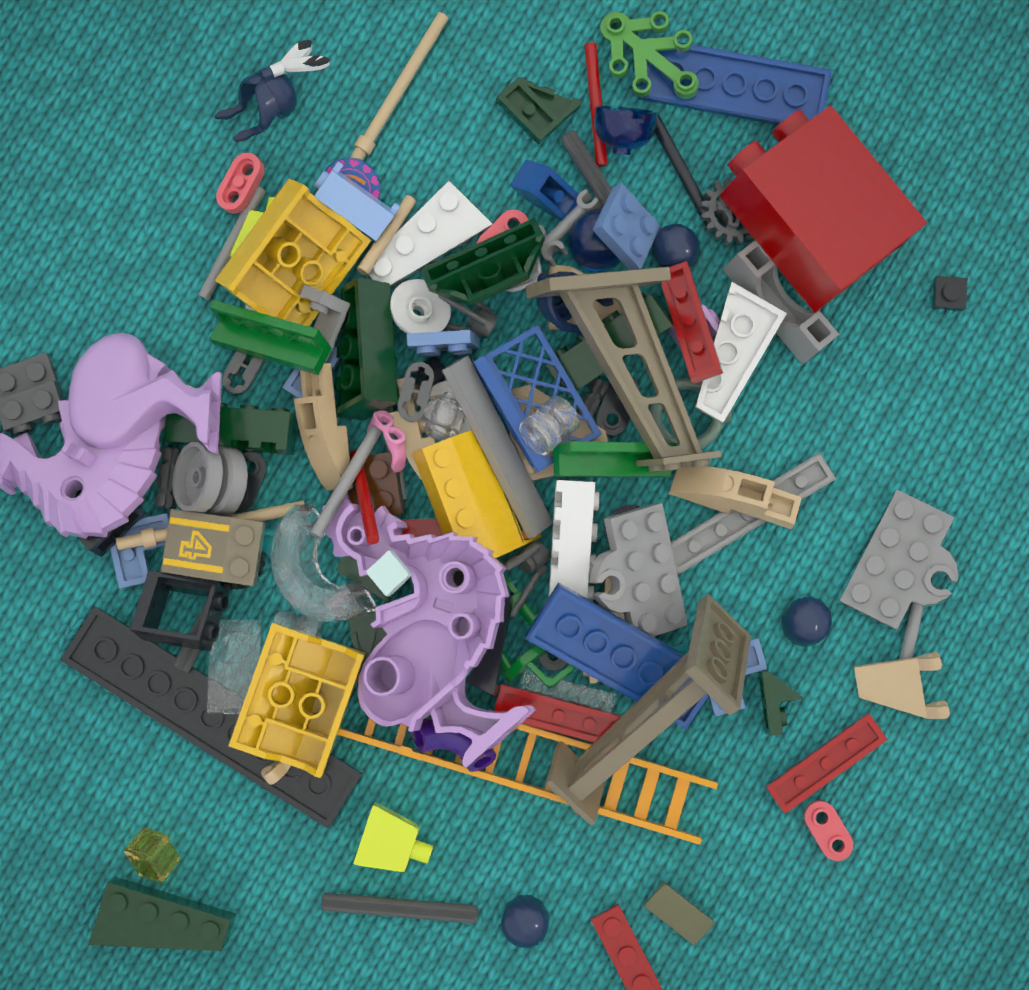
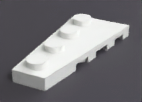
M448 181L393 236L367 276L371 280L390 283L391 288L418 272L419 269L427 264L440 259L444 254L457 246L460 247L474 236L485 232L492 223Z
M731 282L714 340L723 374L703 380L695 406L696 409L720 423L724 422L786 316V312Z

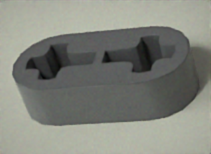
M236 351L223 375L225 388L235 395L247 393L267 360L253 357L247 366L245 363L249 355ZM245 368L246 370L242 375L245 384L232 388L233 382L230 380V377L232 375L238 376L241 370Z
M416 362L408 367L398 401V412L408 422L419 421L424 417L434 383V373L432 368L424 362ZM419 368L425 369V375L429 377V380L422 381L419 391L414 390L416 382L411 377L412 372L418 373ZM416 394L418 395L417 406L421 407L420 412H414L413 416H408L407 409L403 408L404 403H410L412 395Z

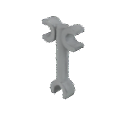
M586 189L578 194V205L549 234H547L543 226L539 225L545 237L540 253L550 266L554 267L556 265L552 258L553 253L560 251L565 256L568 254L567 249L559 240L583 216L594 215L602 207L597 198L593 199L591 203L586 204L592 198Z

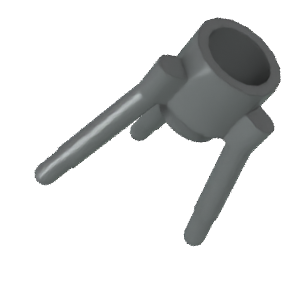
M438 295L441 300L469 316L467 325L472 327L470 329L448 322L445 329L452 331L471 330L478 336L488 338L499 318L493 315V309L479 301L474 304L477 308L472 311L456 300Z
M532 541L526 548L521 549L517 554L501 563L507 568V571L519 565L526 573L534 572L531 580L511 610V617L516 616L539 578L548 571L545 563L550 559V554L547 548L539 541Z

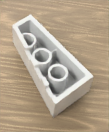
M556 481L549 596L559 582L593 602L594 586H588L589 573L591 574L593 568L590 564L596 558V555H590L591 542H597L598 524L593 523V511H598L599 492H595V482Z

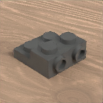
M43 353L0 369V421L4 431L13 432L14 435H21L31 431V426L43 422L44 425H49L62 420L58 401H64L65 398L50 354Z

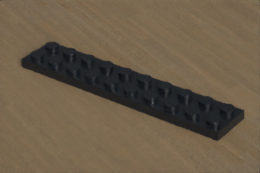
M94 606L61 658L62 662L324 827H330L363 774L362 772L331 753L321 778L315 777L303 769L291 766L279 781L272 785L268 784L261 775V770L276 761L264 759L229 747L245 699L193 666L189 673L177 670L174 667V661L177 656L155 642L141 640L130 630L128 625L101 608Z

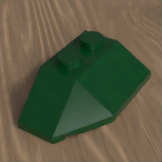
M534 217L420 269L429 292L471 306L528 280L545 237Z

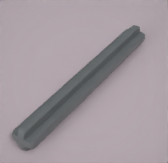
M324 893L321 899V910L329 912L471 924L477 923L479 909L476 905Z

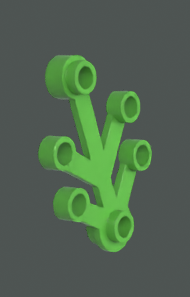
M662 11L653 13L651 18L629 19L621 12H612L603 18L600 26L601 33L606 40L611 42L612 59L609 63L610 74L615 78H622L628 72V63L623 58L624 42L634 52L635 79L633 80V92L635 95L645 97L651 92V80L647 76L646 61H648L674 82V92L679 98L690 99L698 92L699 81L697 76L690 71L682 72L657 51H688L692 47L691 33L687 30H680L671 37L641 39L633 33L653 30L656 33L665 32L669 27V17ZM657 19H663L665 23L661 26L655 25L654 21ZM613 23H620L622 25L617 30L610 27ZM682 37H685L689 40L688 43L684 45L679 44L677 41ZM616 64H622L624 69L616 71L613 67ZM683 79L692 81L689 86H683L680 82ZM641 82L648 85L644 90H639L636 86Z

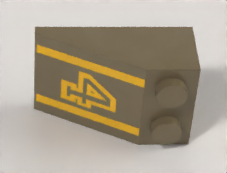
M171 509L161 572L256 586L266 523Z

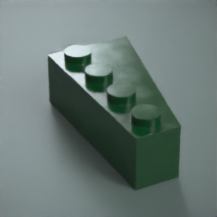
M221 403L218 446L233 447L242 451L294 455L297 417L289 409L271 408V410H259V407L252 405H240V408H229L228 404ZM177 413L167 414L165 442L178 445L201 442L197 437L196 426L191 421Z

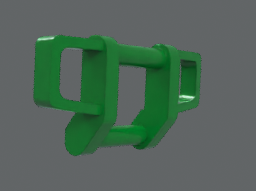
M504 574L507 588L513 594V609L522 591H518ZM525 601L518 611L528 625L531 626L537 615L529 604ZM537 645L519 657L514 663L504 651L502 654L503 662L501 669L504 671L503 676L508 683L513 682L529 669L546 687L553 688L573 673L576 667L567 663L568 666L553 678H547L533 664L547 653L546 650Z

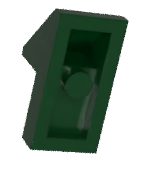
M765 670L758 671L766 734L770 736L783 734L782 726H787V719L784 707L779 708V702L800 700L803 697L770 672Z

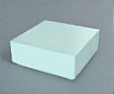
M388 550L366 571L383 594L388 597L413 575L393 550Z

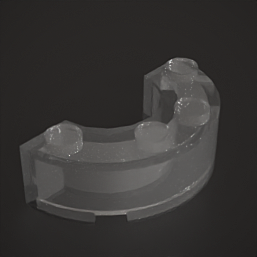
M313 504L294 505L280 521L273 537L271 548V564L274 579L284 598L298 612L318 621L335 622L354 619L375 611L377 605L362 582L337 586L329 582L322 574L317 561V549L321 539L310 534L319 514Z

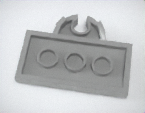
M896 490L840 602L897 630L911 603L920 606H934L947 599L952 593L947 589L939 590L934 588L931 584V577L936 573H944L948 576L950 582L957 583L958 581L957 563L951 553L941 546L955 517Z
M653 503L604 518L610 550L598 555L590 564L593 566L590 574V583H603L609 577L612 586L608 593H594L595 601L602 608L610 612L624 613L625 621L653 637L688 625L663 503Z

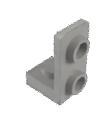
M304 284L300 297L311 301L309 307L320 312L314 328L319 329L331 346L332 351L342 323L346 318L350 303Z

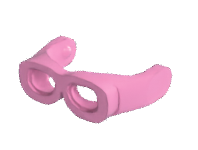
M384 410L376 411L368 425L367 432L371 426H375L383 432L392 454L391 468L394 472H400L404 469L406 463L405 434L401 429L393 427L394 419L389 412ZM389 433H394L398 439L393 440Z

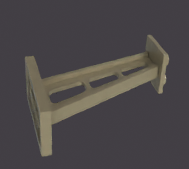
M669 267L552 277L527 285V299L561 296L653 456L651 459L636 460L637 467L649 466V472L676 470L684 467L711 465V458L722 457L721 451L702 452L639 289L671 280ZM611 298L618 302L635 342L632 348L622 349L613 343L595 310L594 300ZM636 354L642 358L655 388V397L646 398L640 394L622 360L624 355ZM658 403L662 406L676 438V446H669L648 409L649 404Z
M709 593L701 598L698 603L689 651L580 757L572 752L562 741L557 744L546 781L552 792L560 796L572 807L578 816H581L592 825L596 822L605 781L706 694L729 716L740 710L751 635ZM690 677L692 678L679 691H677Z

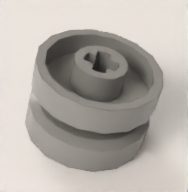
M190 442L177 457L173 470L172 487L177 506L183 511L207 512L208 514L229 516L234 513L243 501L247 488V464L242 452L237 448L218 446V454H213L201 442Z

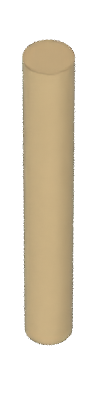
M409 195L404 197L394 217L358 266L357 270L365 276L369 274L415 205L416 200Z

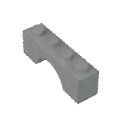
M755 240L740 251L723 268V271L738 286L787 313L776 334L803 365L835 339L839 333L819 310L814 313L812 310L802 308L786 294L778 278V267Z

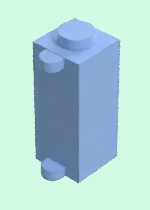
M338 161L330 173L324 170L313 185L318 189L314 196L377 241L400 205L394 203L391 208L341 173L340 169L343 164Z

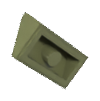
M663 880L644 904V907L693 945L715 923L711 917Z

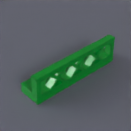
M213 300L209 306L210 310L219 320L209 338L216 346L315 375H319L332 349L319 329Z
M570 441L553 445L554 477H672L671 470L649 472V466L637 467L636 460L653 458L645 442ZM667 443L672 447L677 445V443Z

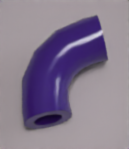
M432 719L423 720L420 730L412 731L414 742L421 753L445 749L459 755L463 760L465 752L472 744L471 738L461 733H436ZM487 749L467 769L470 772H475L489 766L496 759L494 749Z

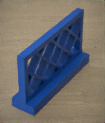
M539 325L534 326L497 349L473 361L472 364L484 388L534 473H538L554 463L553 456L550 457L543 446L546 434L564 438L563 443L568 442V439L576 442H590L602 435ZM534 334L541 344L539 357L521 353L524 340ZM519 344L517 352L508 350L513 346ZM544 351L549 360L543 359ZM501 353L516 356L512 373L500 371L493 358ZM520 357L537 362L533 379L515 375ZM541 363L554 366L557 372L555 385L537 380ZM503 376L510 378L508 385ZM514 379L532 383L527 401L515 398L511 392ZM560 379L562 380L566 388L559 386ZM536 385L553 389L549 407L532 402ZM557 391L571 395L573 399L571 412L553 408ZM519 403L526 405L525 412H523ZM530 406L548 411L544 428L532 426L528 421ZM576 406L582 415L575 414ZM552 412L569 416L565 434L548 430ZM573 418L586 421L592 433L582 439L570 436ZM535 431L542 432L541 439L538 438Z

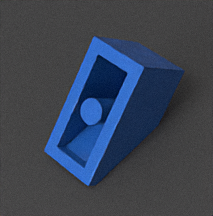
M526 159L510 184L528 202L559 221H562L578 205L577 197L579 193L549 166Z

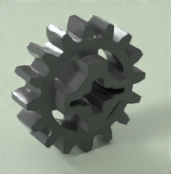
M726 177L723 186L717 181L712 186L713 191L707 190L704 194L708 201H702L699 208L706 210V212L699 219L700 221H708L704 231L709 232L713 230L715 232L713 236L714 241L718 240L721 236L724 238V245L728 246L732 239H734L736 245L740 246L744 241V237L749 242L754 238L746 228L737 231V227L741 223L739 219L735 217L733 220L732 211L722 199L716 200L732 182L730 177Z

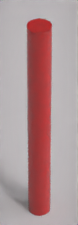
M591 42L584 44L595 163L598 167H604L608 165L597 45Z
M354 450L349 454L350 462L357 450ZM363 464L354 481L366 541L368 544L373 545L378 543L380 538Z

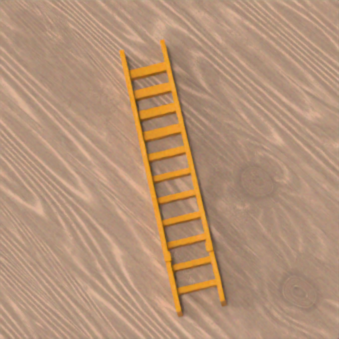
M370 718L364 734L340 727L338 735L564 804L567 803L560 796L554 794L547 784L545 788H540L523 782L536 736L558 741V743L562 741L566 746L571 745L585 750L593 745L582 740L521 723L516 729L529 732L514 780L493 773L502 741L493 748L496 753V759L485 768V771L470 772L463 766V760L459 755H456L455 761L432 755L433 750L421 753L413 748L403 746L408 728L404 724H400L394 743L372 737L376 722ZM633 757L612 775L604 805H599L598 814L700 845L702 838L699 835L677 829L690 782L717 789L718 783L714 780ZM630 763L647 768L634 815L616 811ZM660 772L677 777L664 825L646 820Z

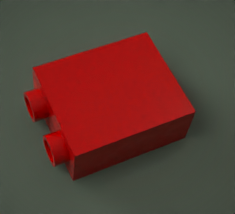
M831 105L811 120L808 119L801 109L795 111L772 131L771 135L778 144L767 152L757 140L740 151L727 164L736 177L720 195L721 199L814 313L897 250L927 224L926 220Z

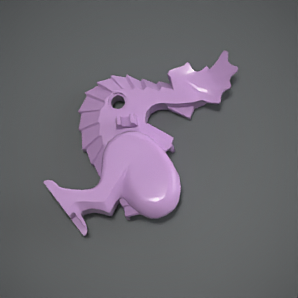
M126 333L104 336L91 345L79 358L72 372L69 400L58 401L62 419L59 425L65 440L64 446L59 453L48 459H42L28 433L14 439L0 433V488L11 496L16 493L15 488L19 487L22 493L30 497L33 505L41 510L45 523L51 527L54 526L66 538L69 535L87 539L88 536L107 537L109 531L129 522L128 516L144 501V494L157 477L154 471L161 456L159 451V434L161 429L165 428V415L177 413L187 418L196 426L198 439L205 444L211 453L218 454L222 373L216 372L212 374L203 386L194 388L186 385L174 370H170L164 362L148 354L143 343L135 336ZM83 489L82 493L75 498L77 492Z
M347 492L325 531L326 535L333 541L334 556H351L356 559L359 576L363 577L368 575L366 571L388 550H393L413 574L411 579L414 584V594L375 607L376 620L371 623V626L373 628L382 627L387 635L374 648L362 666L358 681L360 707L377 724L386 727L404 724L409 727V732L420 730L423 719L431 714L436 733H461L471 738L472 744L465 752L462 761L463 766L467 768L487 749L498 745L536 711L535 707L531 705L517 706L508 712L485 710L473 706L467 700L465 694L466 676L473 667L478 666L486 650L493 649L499 623L504 622L505 598L510 597L503 574L507 568L492 556L494 551L477 542L478 537L457 536L456 532L438 537L433 534L414 537L413 534L402 535L403 530L408 528L406 522L390 514L386 506H380L374 513L380 540L376 544H368L359 504L351 503ZM458 569L464 574V581L459 587L453 581L454 573Z

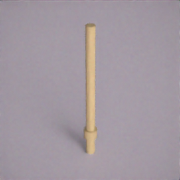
M437 13L366 132L356 140L353 145L355 150L350 158H360L363 160L366 155L369 156L376 145L374 143L375 139L449 18L445 14Z
M303 500L224 517L262 522L306 513ZM152 527L140 530L141 533L116 538L118 550L138 546H144V548L157 546L158 542L166 541L168 528L154 530Z

